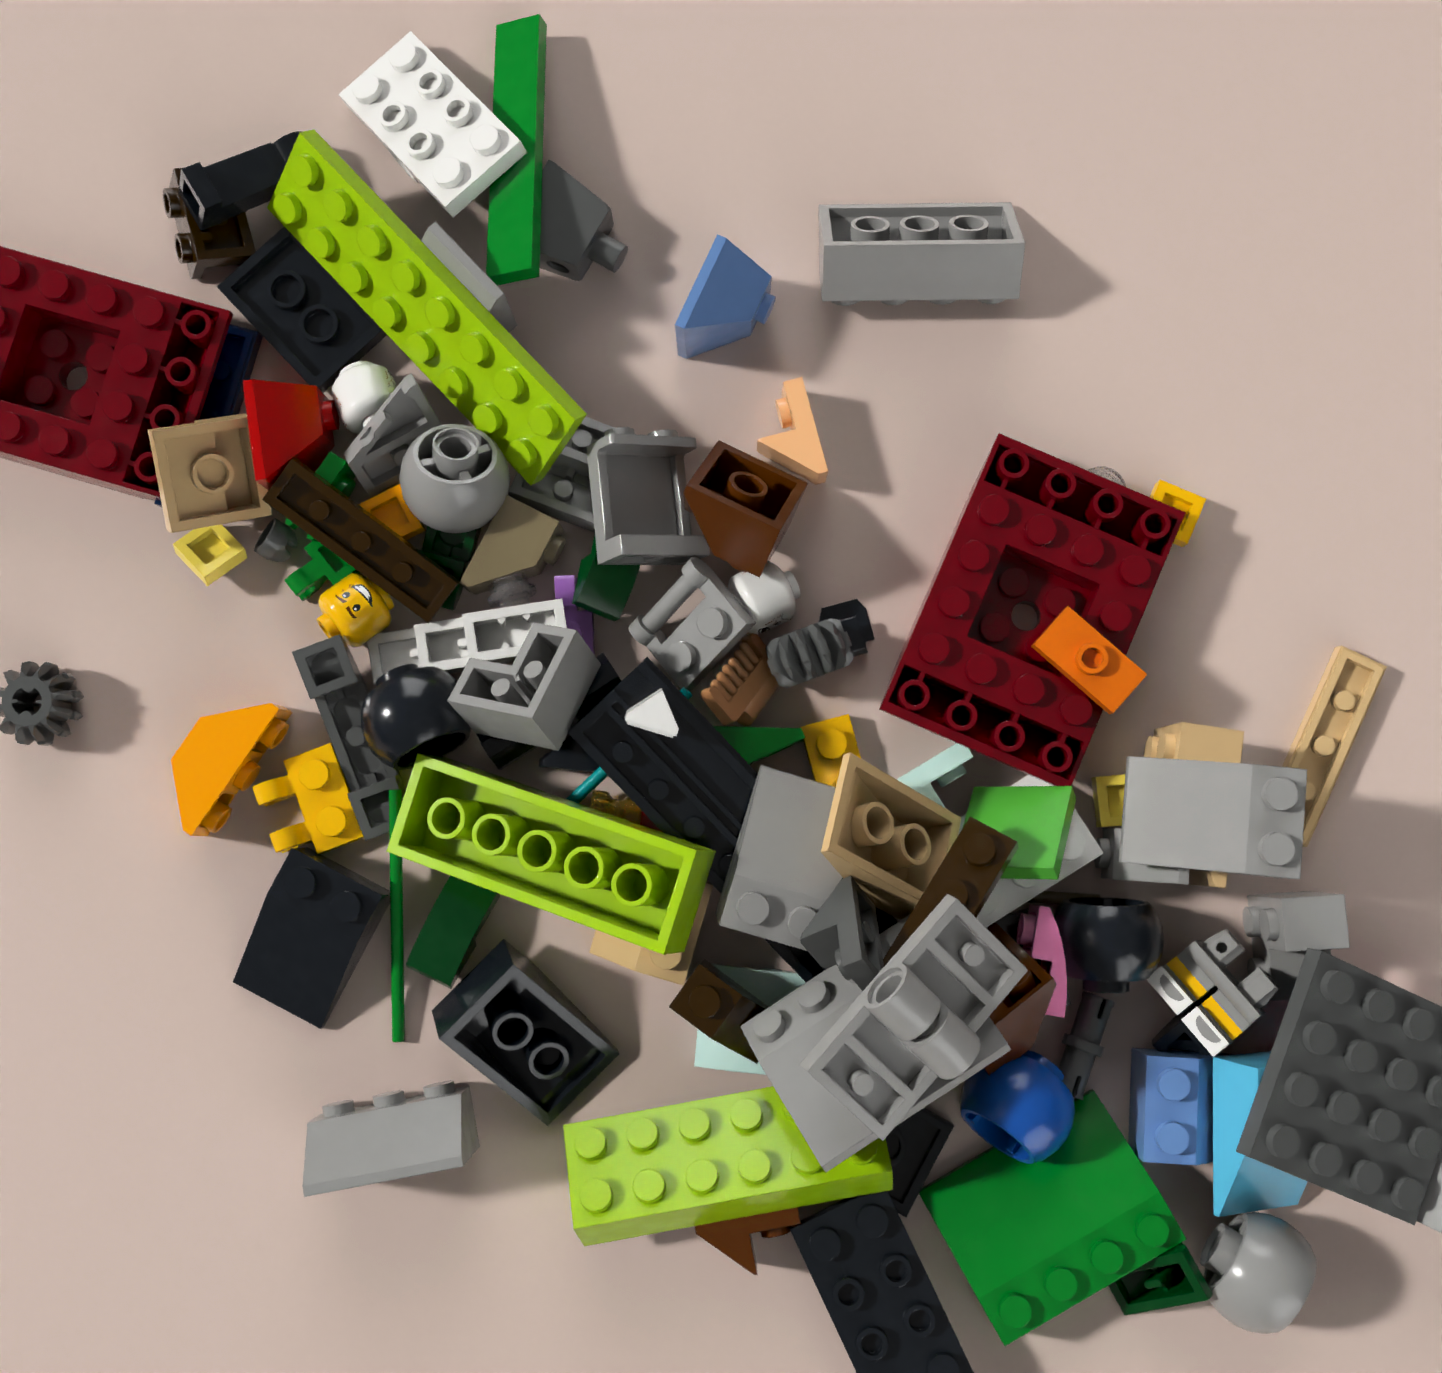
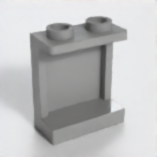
M617 427L606 430L604 437L586 446L598 565H685L693 556L701 559L710 555L709 545L704 535H691L690 515L684 509L683 493L686 487L684 455L697 448L696 438L678 437L676 430H657L648 435H636L633 428Z

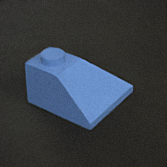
M718 234L675 323L678 355L685 359L751 336L757 321L762 324L766 323L776 300V296L770 294L772 276L727 238Z

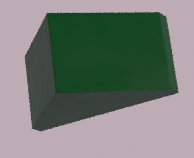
M1182 1242L1108 1285L1124 1315L1207 1301L1213 1295L1187 1246Z

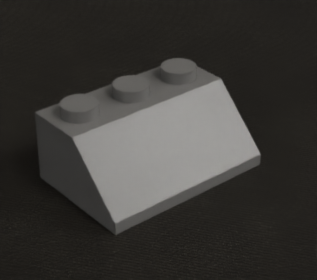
M450 1080L424 1086L423 1095L405 1098L404 1090H396L373 1096L374 1104L354 1107L353 1100H344L322 1106L323 1114H320L307 1124L302 1184L304 1197L463 1167L480 1147L470 1086L455 1088L454 1081Z

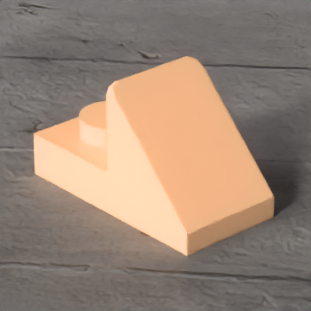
M799 377L784 381L782 385V398L775 400L782 429L790 427L791 430L758 439L757 452L815 485L825 483L828 468L803 378Z

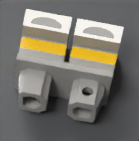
M1224 929L1209 937L1204 942L1202 940H1195L1167 964L1154 971L1150 978L1147 979L1177 1015L1186 1012L1217 986L1218 990L1181 1019L1213 1057L1220 1054L1266 1013L1262 1008L1270 1002L1280 989L1279 985L1261 966L1240 983L1228 971L1226 966L1246 951L1228 929Z

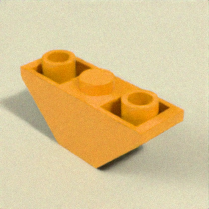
M268 703L199 718L171 759L183 831L190 836H208L210 832L216 833L223 827L232 812L229 804L239 790L245 791L255 781L261 769L258 762L268 748L274 749L283 740L289 729V724L286 721L293 712L283 706Z

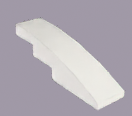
M561 598L465 613L460 618L415 624L414 628L376 634L367 641L373 684L377 686L376 681L379 677L394 668L406 664H416L419 668L434 666L451 674L462 672L470 658L501 664L513 662L534 623L567 628L563 600Z

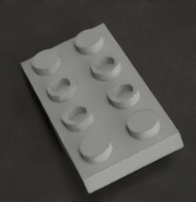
M947 894L799 1065L883 1141L937 1077L944 1080L953 1079L964 1073L972 1065L981 1047L980 1038L975 1032L1026 974L1028 969L957 898Z

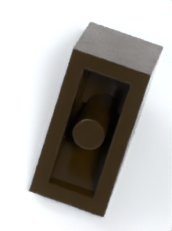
M704 959L669 1005V1008L712 1040L756 1064L758 1063L740 1026L769 1006Z

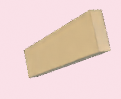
M1342 645L1334 648L1282 767L1307 769L1302 847H1308L1387 666Z

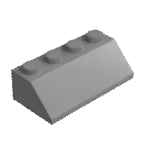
M1011 202L819 205V276L822 301H831L837 305L849 306L859 301H881L888 305H900L907 302V300H929L935 304L945 305L951 304L956 300H978L986 304H997L1004 301V299H1019L1025 241Z

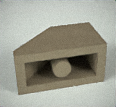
M506 495L504 503L491 521L459 583L467 591L477 595L542 574L547 563L553 566L564 549L566 539L561 537L564 529L558 520Z

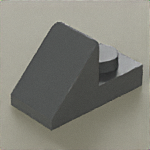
M852 876L841 879L802 933L800 941L821 967L829 968L837 965L842 976L846 980L852 979L863 991L884 967L876 908Z

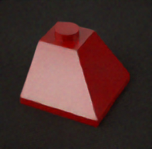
M256 379L244 380L243 389L255 481L269 491L290 460L297 458L315 472L329 452L335 447L333 430H339L340 423L334 400L329 401L323 392L314 385Z

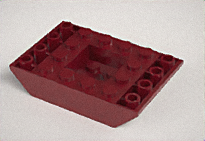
M0 246V458L138 498L161 501L148 429L195 423V420H199L233 313L229 310ZM85 367L88 372V378L84 386L77 390H69L67 387L69 373L75 368Z
M998 433L969 493L905 641L879 710L1053 786H1072L1103 709L1031 646L1064 608L1069 606L1126 655L1186 512ZM1026 604L1035 610L1037 624L1034 629L1025 631L1014 625L1011 613L1016 605Z

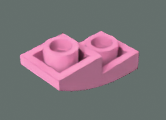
M1029 904L1028 914L1022 913L1018 922L1017 943L1023 945V949L1032 958L1041 960L1040 966L1054 978L1057 984L1045 1015L1065 1018L1067 973L1059 929L1049 907Z

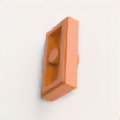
M1069 606L1064 608L1031 646L1109 715L1119 708L1147 676L1140 667Z

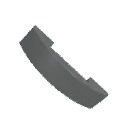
M342 634L293 651L292 654L309 698L316 701L349 786L350 793L347 795L365 841L388 833L389 789H402L403 801L405 788L399 770H395L382 763L371 752L364 740L361 729V708L369 691Z

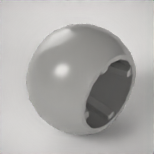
M444 424L420 434L411 443L402 458L399 481L404 501L413 515L422 523L445 533H466L481 528L494 518L504 503L506 495H508L510 475L504 454L497 443L487 434L467 425Z
M1259 1212L1239 1214L1228 1226L1224 1223L1219 1224L1207 1239L1200 1257V1264L1205 1267L1203 1277L1213 1293L1209 1301L1215 1309L1233 1325L1246 1331L1262 1334L1280 1332L1293 1321L1309 1295L1317 1269V1260L1311 1245L1297 1229L1278 1217Z

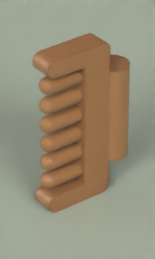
M751 633L742 638V643L739 645L740 650L734 651V657H730L728 664L722 667V672L716 675L717 680L711 681V687L702 690L700 693L703 701L723 725L736 721L743 726L752 725L779 687L776 678L771 675L772 673L767 663L769 659L765 649L766 645L757 634Z

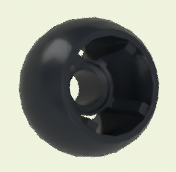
M416 664L399 666L379 677L376 681L377 687L365 697L361 708V729L364 740L371 752L385 765L395 770H407L413 768L418 753L443 757L467 741L471 728L447 701L457 680L447 671L438 667L419 668Z
M1080 897L1064 899L1056 908L1053 916L1062 939L1067 977L1081 979L1083 990L1097 993H1126L1130 991V982L1149 979L1157 969L1163 955L1164 933L1159 916L1149 902L1127 898Z

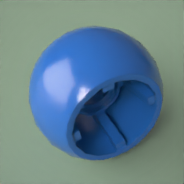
M1028 1050L1021 1057L1002 1065L990 1076L982 1069L965 1080L961 1089L959 1103L962 1118L981 1138L1013 1159L1033 1164L1043 1161L1054 1154L1067 1140L1074 1122V1097L1068 1087L1062 1082L1064 1079L1062 1071L1044 1056Z

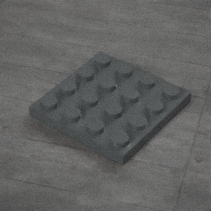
M1307 948L1236 1152L1415 1225L1442 1147V1007L1326 952Z

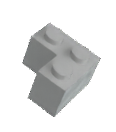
M534 623L512 665L470 658L447 701L477 734L559 751L601 663L577 630Z
M1301 891L1247 895L1248 907L1243 909V926L1246 935L1251 937L1253 958L1248 960V976L1260 966L1280 987L1271 999L1272 1001L1290 999L1307 948L1321 950L1330 955L1331 949L1350 948L1345 894Z

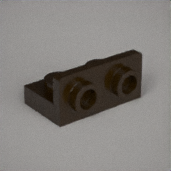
M174 168L169 188L163 189V203L167 217L169 219L175 218L178 233L175 234V249L180 264L187 263L191 279H201L204 269L207 267L242 265L256 252L246 213H241L201 231L178 193L182 168Z

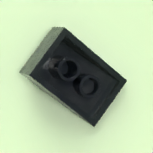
M308 847L291 848L266 895L233 983L319 1029L324 1028L390 904V891L333 860L317 854L316 851Z
M505 939L432 1010L438 1038L547 1126L619 1055L618 1049L555 984Z

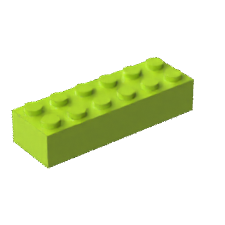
M420 753L417 754L386 851L663 955L685 951L716 853L715 850L446 757Z
M773 1086L563 1125L573 1229L584 1247L893 1190V1171L886 1138L883 1141L880 1138L876 1139L828 1172H825Z

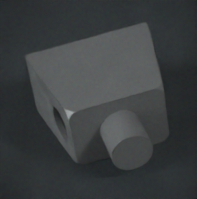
M548 160L542 170L540 268L575 281L583 279L593 261L615 273L626 257L628 246L608 236L614 225L610 207L560 166Z

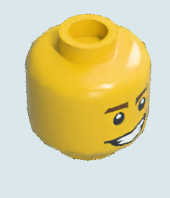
M352 573L320 595L318 603L323 614L316 621L328 638L342 634L347 645L357 648L390 625V610L394 608V603L389 594L371 580L357 573Z

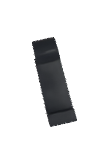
M302 131L289 133L274 143H267L206 167H202L201 163L198 162L182 168L178 193L200 230L208 229L270 201L299 132Z

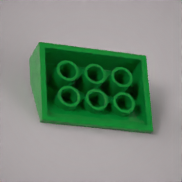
M1093 1089L1083 1094V1100L1074 1099L1075 1115L1069 1136L1054 1154L1043 1161L1033 1164L1023 1163L1004 1154L995 1147H991L924 1186L919 1192L1004 1346L1187 1240L1158 1188Z

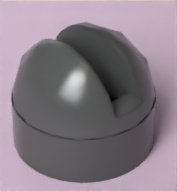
M274 518L260 535L254 552L268 560L284 562L292 557V554L285 549V546L297 548L296 534L288 525Z

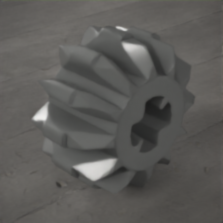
M833 618L772 639L765 648L769 659L767 663L772 675H775L779 686L786 688L849 666L854 659L850 647L852 643L848 632L844 631L840 620Z
M31 661L22 663L20 673L13 670L3 672L8 686L6 688L0 687V697H2L0 717H5L0 725L2 733L15 734V740L20 744L30 745L36 741L38 745L43 746L53 744L54 734L61 737L71 735L66 721L68 719L79 720L83 717L79 711L72 710V704L84 698L80 691L70 690L76 680L72 674L65 672L59 674L58 665L45 662L39 667L37 663ZM38 695H41L42 700H37L36 703H34L36 697ZM41 704L40 709L34 712V707H38Z

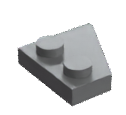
M412 373L403 378L343 453L349 467L370 498L400 482L399 475L402 458L411 443L420 434L433 427L442 425Z

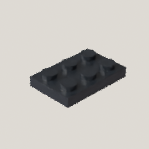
M285 227L280 229L217 286L309 385L317 386L323 393L334 384L344 367L358 362L387 336L376 322Z

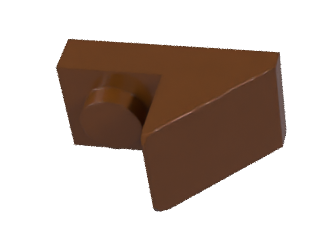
M797 1207L695 1226V1232L743 1268L757 1275V1261L751 1234L761 1232V1237L763 1238L778 1237L791 1232V1225L801 1224Z

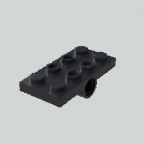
M888 1191L843 1199L800 1220L801 1224L790 1226L793 1238L856 1373H974Z

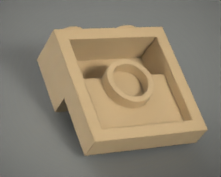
M247 414L195 420V423L148 429L167 531L175 533L272 515L271 506L262 500L268 490L255 481Z

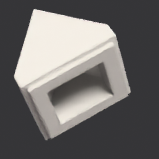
M662 688L629 708L624 717L628 725L670 738L677 736L679 730Z

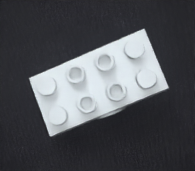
M411 31L339 93V96L348 108L384 144L407 174L416 183L419 182L452 217H455L527 153L522 142Z

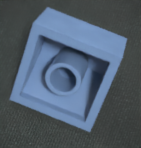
M1147 1048L1131 1049L1128 1144L1142 1162L1195 1166L1213 1162V1056L1200 1055L1199 1052L1168 1050V1052ZM1220 1053L1217 1056H1227L1234 1054Z

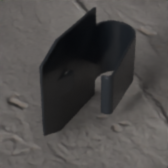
M858 599L821 608L819 622L830 618L840 620L844 631L848 632L852 643L850 647L854 657L868 653L865 642L875 640L867 610Z

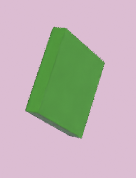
M1072 786L974 787L963 827L971 816L1017 841L1018 849L1002 874L1001 879L1058 880L1075 807L1076 795Z

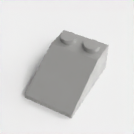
M1128 756L1126 760L1119 862L1300 879L1307 769Z
M760 765L715 912L720 926L807 951L801 944L800 937L840 880L843 879L821 853L836 787Z

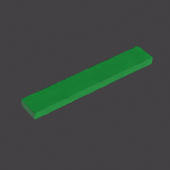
M540 14L496 25L493 114L522 142L527 151L521 159L494 181L489 188L486 275L497 286L539 277L547 24Z

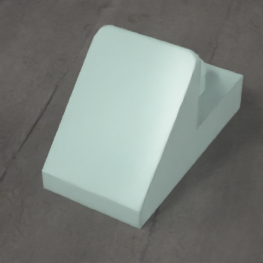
M956 743L897 780L945 808L931 782L937 780L942 788L966 774L967 771L962 764L974 756L968 748Z

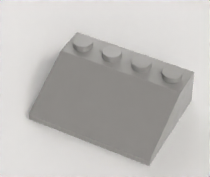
M910 914L879 934L883 959ZM837 965L827 968L740 1026L758 1062L825 1172H828L879 1138L799 1065L862 993V990L852 979L846 980L842 976ZM990 1017L975 1032L980 1038L981 1047L972 1065L964 1073L953 1079L944 1080L937 1077L897 1125L1011 1050Z

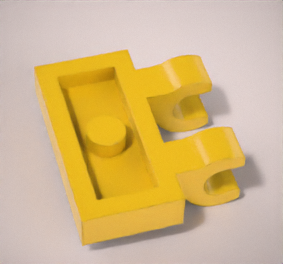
M332 743L283 760L288 775L252 786L259 806L265 805L267 807L296 796L305 822L288 826L269 834L276 853H286L291 848H299L313 842L317 854H324L364 838L347 794L350 793V789Z

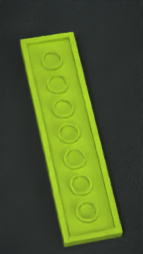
M314 129L299 132L267 209L472 425L497 443L506 460L530 486L543 480L587 413Z

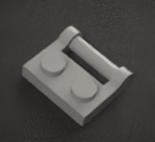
M694 556L682 567V576L646 615H639L629 625V632L634 639L649 649L680 689L686 687L688 690H693L756 624L713 570L704 561ZM699 588L706 597L667 638L660 628L691 594Z

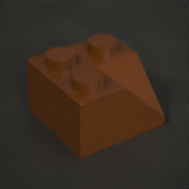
M718 440L685 487L683 493L684 509L694 514L714 556L728 562L739 571L749 572L760 578L787 532L808 483Z

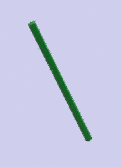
M389 789V841L402 804V789ZM390 853L392 1042L405 1041L403 858Z

